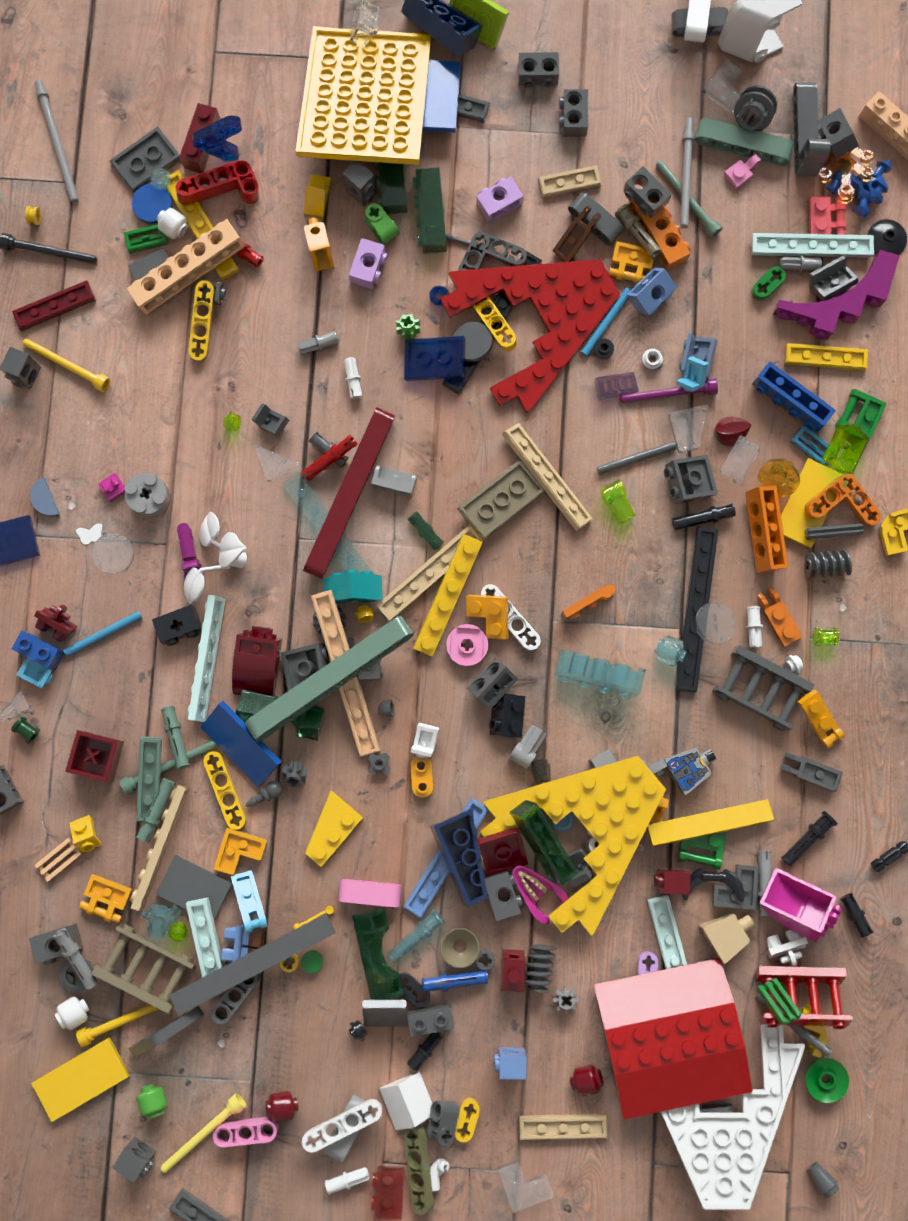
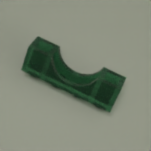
M243 690L236 707V714L245 723L251 716L279 697ZM314 705L290 721L296 729L297 736L318 741L324 722L325 709Z
M385 909L369 910L353 915L352 919L371 1000H390L403 995L399 972L393 970L388 965L382 951V940L385 933L389 930Z

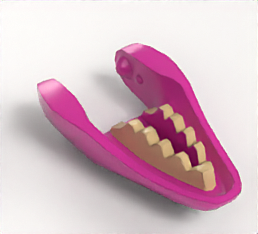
M521 865L516 866L512 871L513 878L535 919L548 925L550 918L548 915H543L542 911H539L536 906L537 901L546 892L554 891L557 897L561 898V903L563 904L569 899L568 895L561 887L535 871Z

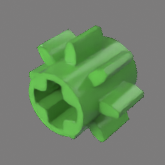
M413 314L402 315L400 321L396 320L397 335L402 334L403 340L414 339L416 334H420V320H414Z

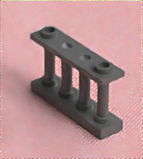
M740 645L734 647L731 654L736 656V663L723 688L716 686L712 691L716 692V696L726 702L731 700L773 722L772 726L778 730L793 729L794 725L788 723L787 720L800 694L811 692L815 684ZM749 663L755 666V672L742 697H739L730 691L743 666ZM768 673L773 676L772 679L774 681L761 707H758L749 701L762 675ZM787 683L792 686L791 689L793 691L780 716L777 717L769 713L768 710L781 684Z

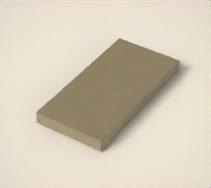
M518 460L461 504L457 510L484 541L546 491L525 464Z

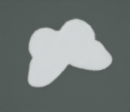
M96 524L90 530L85 528L76 529L81 542L85 545L91 541L99 542L101 539L102 524Z

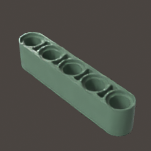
M708 118L700 119L695 135V142L699 145L749 158L757 154L761 161L781 166L790 163L794 142L790 139L756 130L752 132V130H747L740 126Z

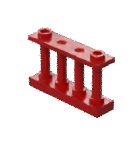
M759 966L757 968L755 982L765 984L768 981L772 982L775 978L779 982H784L787 987V994L797 1008L795 984L805 983L808 985L812 1015L802 1014L801 1018L786 1025L833 1026V1029L840 1030L845 1029L852 1022V1016L842 1015L838 985L842 984L847 977L845 968ZM819 983H827L830 986L833 1015L820 1014L817 991ZM767 990V993L769 994V996L772 998V1000H773L774 1003L776 1004L775 999H774L773 996L770 994V992ZM767 1006L768 1013L762 1015L760 1024L767 1025L769 1028L780 1027L781 1024Z

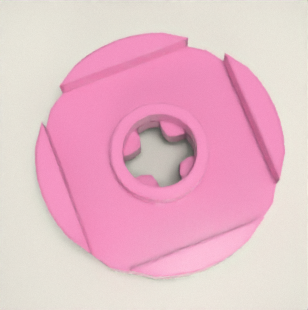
M464 624L458 626L449 634L446 648L451 660L458 665L474 666L485 657L488 650V640L477 626ZM465 640H470V644H473V648H469V651H465V648L461 647V643H465Z

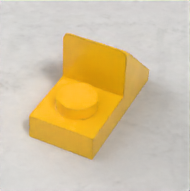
M311 174L309 186L305 188L304 215L324 218L332 182L330 177Z

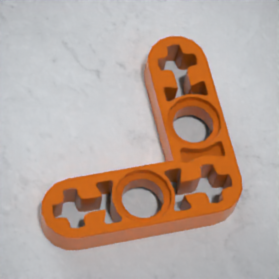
M850 474L837 477L805 505L806 515L813 519L823 516L844 499L863 525H876L881 519L879 509L855 477ZM847 480L849 483L847 484V487L844 488V481ZM828 491H832L835 495L833 502L828 501L826 498ZM855 495H859L862 498L860 506L854 503ZM823 503L824 505L817 508V512L814 513L812 511L815 505ZM868 513L873 514V516L871 517L872 520L867 519V517L869 516Z

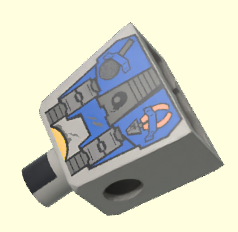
M697 748L664 758L667 764L666 769L681 795H687L709 777L711 771L707 765L717 760L711 749L700 754Z

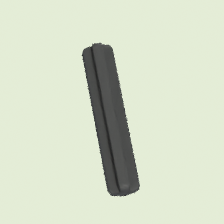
M858 523L805 529V538L819 539L860 535L864 533V525Z

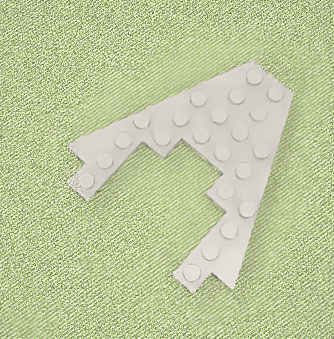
M759 1021L763 1090L752 1089L753 1092L742 1094L743 1113L700 1112L699 1104L661 1112L704 1209H750L805 1048V1044H784L783 1026L781 1025L780 1027L769 1028L767 1025H761Z

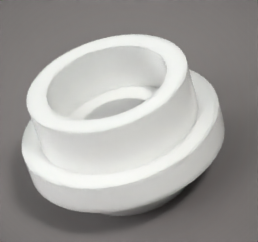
M649 349L642 356V362L648 369L658 368L663 361L662 354L656 349ZM649 357H654L656 361L650 362Z
M789 655L785 658L784 668L798 675L803 670V663L798 656Z

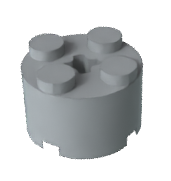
M141 473L126 483L125 500L128 506L139 515L153 518L163 514L168 508L171 493L168 486L158 476L152 473ZM147 492H150L149 499L145 498Z

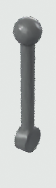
M450 233L445 236L447 241H456L466 245L470 244V241L453 237ZM479 243V244H478V250H479L480 246H481L482 244H484V243Z

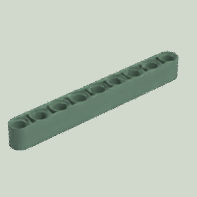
M402 616L393 619L251 716L245 722V725L255 741L259 742L269 737L413 637V631Z

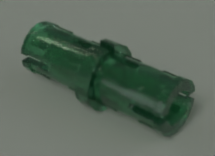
M418 511L409 517L408 521L419 532L418 535L424 538L434 551L443 545L444 541L435 533L433 526L428 524Z

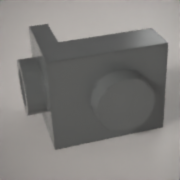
M210 282L215 289L214 304L221 305V300H225L226 288H223L221 282ZM204 285V288L200 289L203 293V300L199 298L198 301L210 303V300H206V293L211 290L207 288V285Z
M263 403L252 418V421L262 430L277 437L281 435L290 421L287 417L271 410Z
M582 849L566 855L564 859L571 868L568 882L573 888L580 884H586L592 876L593 869L584 860L587 854Z

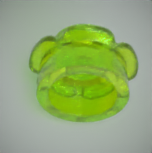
M234 412L226 415L223 420L226 430L228 432L238 431L241 425V417Z
M175 922L168 927V936L175 941H183L187 934H189L187 926L182 922Z

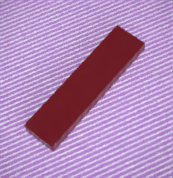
M86 280L13 310L12 313L19 329L24 331L94 302L96 298L89 282Z

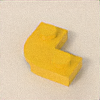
M908 509L891 513L883 520L880 526V536L886 556L908 551L903 532L908 531Z

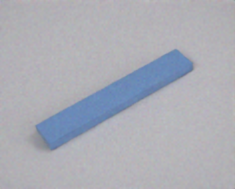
M471 798L463 811L473 808L474 825L477 829L489 809ZM440 849L403 906L419 918H422L449 874Z

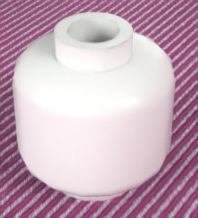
M175 209L162 210L157 216L158 230L169 238H182L188 229L187 219Z
M71 997L57 1006L55 1016L63 1029L73 1030L87 1021L88 1016L86 1012L89 1011V1008L84 999L79 1001L78 998Z

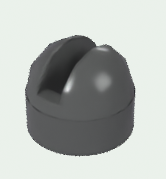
M392 700L381 702L378 707V712L381 716H394L395 710Z

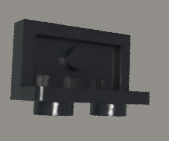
M504 694L492 707L489 723L490 735L522 738L525 696Z

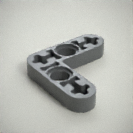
M478 232L472 237L458 271L466 270L464 267L468 270L480 269L486 256L510 266H522L527 262V254L523 248L485 232ZM484 238V241H485L486 244H482V245L480 246V248H479L480 253H479V252H477V248H478V242H477V240H478V241H481V239ZM497 245H502L505 247V252L498 255L494 252V248ZM509 249H511V254L517 256L518 253H521V257L523 259H518V261H515V258L512 255H509V258H506L508 256ZM476 256L479 261L476 265L472 266L467 263L468 258Z
M199 1005L159 1031L129 1047L128 1049L133 1058L160 1045L202 1017L204 1014Z

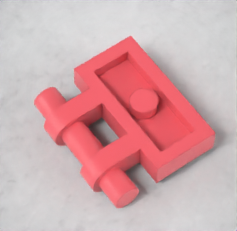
M810 197L808 200L809 234L831 235V231H836L837 235H845L847 222L844 219V213L846 212L844 197H836L835 205H831L830 197ZM831 214H836V222H831Z

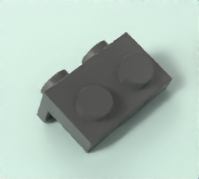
M844 255L810 274V289L822 301H827L858 284V277L846 266L847 258Z

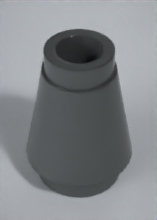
M818 1162L813 1163L807 1168L820 1195L823 1194L825 1198H829L839 1190L838 1181Z

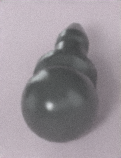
M277 781L269 782L266 788H261L262 793L250 798L245 806H255L265 799L270 801L271 798L279 797L282 793L281 784Z

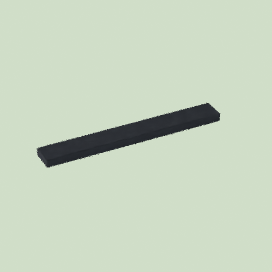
M526 251L527 262L525 265L542 263L540 258ZM501 291L497 294L493 303L506 320L513 308L504 292ZM489 307L485 315L490 314L492 312V308ZM495 322L492 325V329L498 330L503 324ZM458 357L442 385L460 395L480 361L467 362Z
M697 527L675 690L697 693L718 529Z

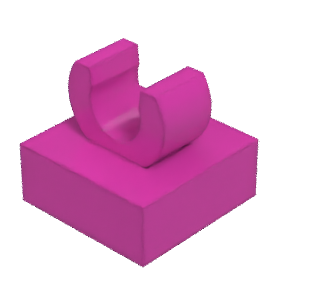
M116 473L98 483L110 502L125 493V486Z

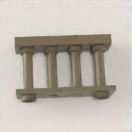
M127 924L124 927L117 926L115 930L122 933L107 963L103 964L102 967L95 966L91 974L168 1014L171 1013L174 1005L171 1003L169 995L176 989L186 968L195 969L196 964L192 963L193 958L183 953L181 956H178L135 934L136 929ZM129 938L140 942L141 945L126 973L120 977L113 973L115 971L114 966ZM150 947L160 952L145 983L138 986L132 983L134 981L133 976ZM169 957L179 962L164 993L157 996L152 993V986Z

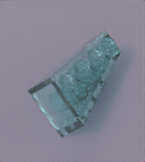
M561 649L554 676H558L557 680L569 683L570 680L577 681L578 686L590 688V685L599 687L598 691L610 694L611 691L619 693V697L631 699V696L635 697L640 694L646 669L638 668V671H633L626 664L614 663V665H611L605 659L594 658L592 660L588 655Z

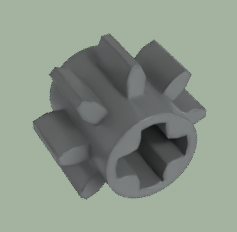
M291 761L288 766L283 765L281 780H285L286 785L289 787H298L301 783H306L308 769L304 768L303 764L298 761Z

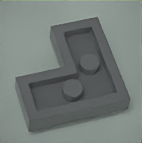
M736 864L735 875L743 885L744 902H740L738 895L728 885L713 884L712 906L756 910L759 867Z

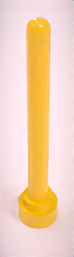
M29 339L23 340V346L89 380L95 389L105 392L109 387L111 381L109 377L103 374L95 375Z
M149 1004L93 1029L84 1027L76 1031L77 1040L81 1047L91 1044V1041L96 1036L160 1009Z

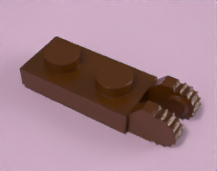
M590 205L584 207L579 216L573 220L553 249V252L565 262H571L593 231L592 228L602 216L598 212L592 217L588 225L584 223L583 220L591 211L592 207Z

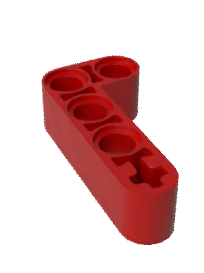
M238 160L181 179L176 183L177 199L182 205H191L238 189L242 200L248 204H253L259 199L257 179L250 164L244 160ZM239 172H245L246 174L240 175V174H238V173H239ZM226 178L228 180L220 181L219 179ZM203 184L209 185L208 187H201ZM252 189V190H254V191H253V192H247L246 190Z

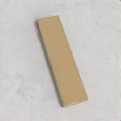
M606 1114L519 1116L520 1140L607 1138Z

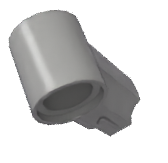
M531 725L521 742H518L512 751L509 759L527 769L547 734L538 727Z

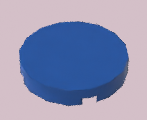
M158 184L143 185L136 190L132 197V208L135 215L146 224H158V214L162 210L166 211L173 207L170 194L164 187Z

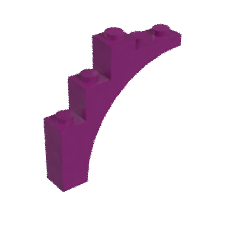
M880 250L873 258L865 277L846 293L830 300L816 303H793L779 300L773 314L782 320L790 319L796 321L801 326H811L809 334L814 335L817 339H829L835 331L838 319L844 323H855L861 315L864 303L870 307H881L888 297L899 255Z

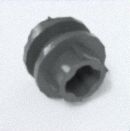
M755 85L748 87L742 92L734 106L736 122L740 127L752 130V132L754 130H764L769 126L777 111L778 103L776 96L770 89L764 86Z

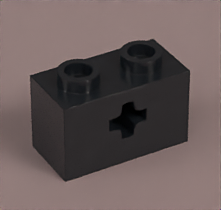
M193 605L152 619L159 642L164 645L167 644V646L179 643V639L187 637V639L194 638L199 635L198 632L202 631L199 616ZM178 622L182 624L180 631L174 629L177 627Z

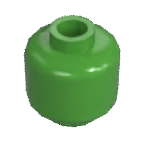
M154 1084L141 1088L142 1093L136 1097L141 1115L143 1117L148 1116V1119L165 1113L164 1109L168 1106V1101L161 1086L154 1087Z

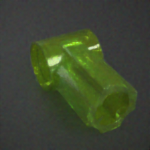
M620 480L600 488L605 503L610 505L619 524L636 516Z

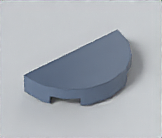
M42 477L36 481L31 489V503L43 515L50 517L59 516L60 513L47 481Z

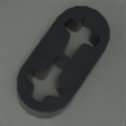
M402 972L396 976L395 988L417 1007H424L429 1003V991L425 992V1001H416L417 995L413 992L414 989L418 993H422L423 989L422 983L408 972ZM407 977L409 979L408 984L412 987L411 990L407 986L401 988L399 979Z

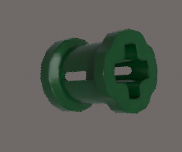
M22 716L14 723L11 731L18 733L25 739V743L29 744L38 736L40 729L38 727L34 728L26 721L27 718Z

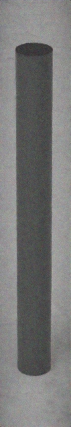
M673 441L598 466L597 470L599 474H603L675 450L677 445Z
M758 994L755 999L767 1008V1004ZM788 1025L826 1057L833 1051L803 1026Z

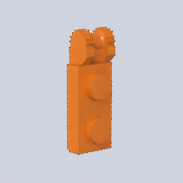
M612 584L603 586L564 609L561 613L564 620L568 618L571 621L582 615L581 610L586 607L591 610L600 604L598 600L606 601L615 594L616 588Z
M771 587L768 589V593L774 605L769 607V603L762 593L757 595V599L778 640L785 647L803 636L785 604L780 600L777 591Z

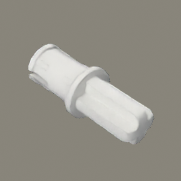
M354 357L346 358L344 361L347 375L345 381L348 383L350 399L362 398L361 376L358 375L356 359Z
M750 606L746 608L748 618L746 629L749 631L750 648L762 647L761 628H763L760 620V607Z
M366 1167L349 1173L345 1171L341 1176L326 1180L327 1193L330 1195L346 1188L350 1190L351 1186L368 1181L369 1172Z

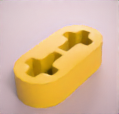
M473 1098L463 1100L460 1105L455 1129V1137L460 1142H468L472 1139L480 1107L479 1103ZM469 1104H473V1109L476 1111H472L470 1117L467 1118V1110L464 1107H469ZM464 1122H467L469 1133L461 1136L458 1128L462 1129Z

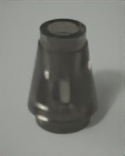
M548 759L532 761L530 770L536 785L550 782L551 764L548 763Z

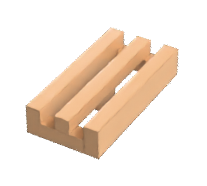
M69 837L35 864V867L39 868L40 873L49 882L83 855V853L80 852L73 844L72 838ZM68 844L71 846L60 856H58L54 861H52L49 865H47L46 867L43 866L46 862H48L52 857L59 853ZM73 850L76 852L60 867H58L55 871L49 874L48 871L51 868H53L57 863H59L62 859H64L68 854H70Z

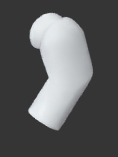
M443 1158L437 1159L430 1166L432 1191L440 1190L439 1177L449 1170V1163Z

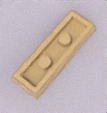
M597 165L542 176L538 180L543 199L598 188L602 184Z

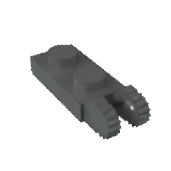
M785 752L784 757L786 759L798 762L799 765L797 770L787 765H781L780 770L830 791H837L843 774L842 771L806 757H799Z

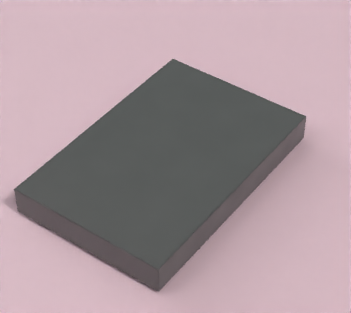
M157 126L109 161L132 192L135 193L137 189L149 184L180 161V154Z
M175 855L156 895L186 910V903L188 901L209 897L215 921L233 883Z

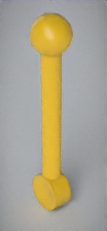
M327 906L323 912L300 924H294L293 930L325 913L328 915L332 914L334 908Z

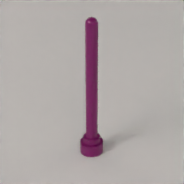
M712 378L705 381V386L695 391H686L683 387L624 394L619 397L621 403L700 392L716 395L718 394L717 379Z

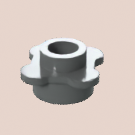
M387 753L382 755L371 754L369 756V761H371L369 771L371 774L375 775L378 772L389 773L388 760L390 757Z

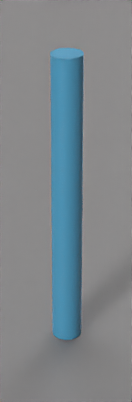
M624 289L581 351L583 356L588 357L595 343L602 337L627 301L628 297L626 294L630 289Z
M137 611L63 651L69 657L142 619V616Z

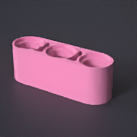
M340 879L338 901L400 907L402 885Z
M267 1117L225 1121L215 1130L213 1141L219 1147L267 1143L275 1138L279 1130V1123H274L271 1118L268 1119ZM270 1125L273 1128V1133H265L263 1126ZM241 1128H249L252 1133L251 1136L243 1135ZM220 1130L228 1131L230 1138H222Z

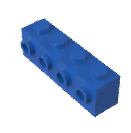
M770 361L752 383L759 393L769 396L775 405L784 407L788 410L790 416L796 419L799 418L811 431L818 433L836 411Z

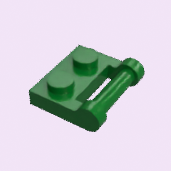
M852 389L841 419L837 420L835 427L869 441L887 403L860 390ZM860 400L863 404L854 424H851L848 421L857 401Z
M727 832L680 841L677 861L685 862L686 860L710 865L714 869L720 870ZM687 846L715 851L714 858L687 852Z

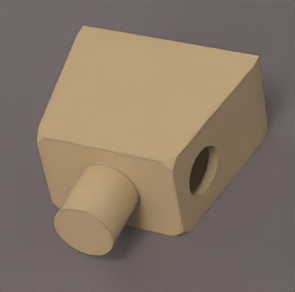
M732 913L699 925L715 954L723 964L727 963L750 942L745 932L755 926L749 915L738 920Z

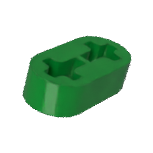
M776 266L766 272L754 284L751 291L752 296L759 301L768 298L785 280L786 273L784 269ZM778 274L779 278L771 282L770 280L773 275ZM764 285H766L767 288L765 289V291L759 293L758 289H761Z

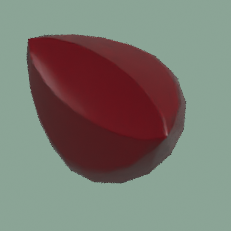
M738 417L723 418L716 424V438L725 446L738 445L748 434L751 424Z

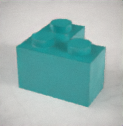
M354 569L345 570V574L331 573V577L323 578V592L332 590L336 604L383 600L382 575H373V571L357 573V570Z

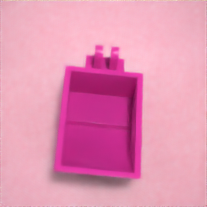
M775 868L760 901L763 909L777 922L814 942H817L820 936H825L828 927L834 928L842 910L840 906H833L837 896Z

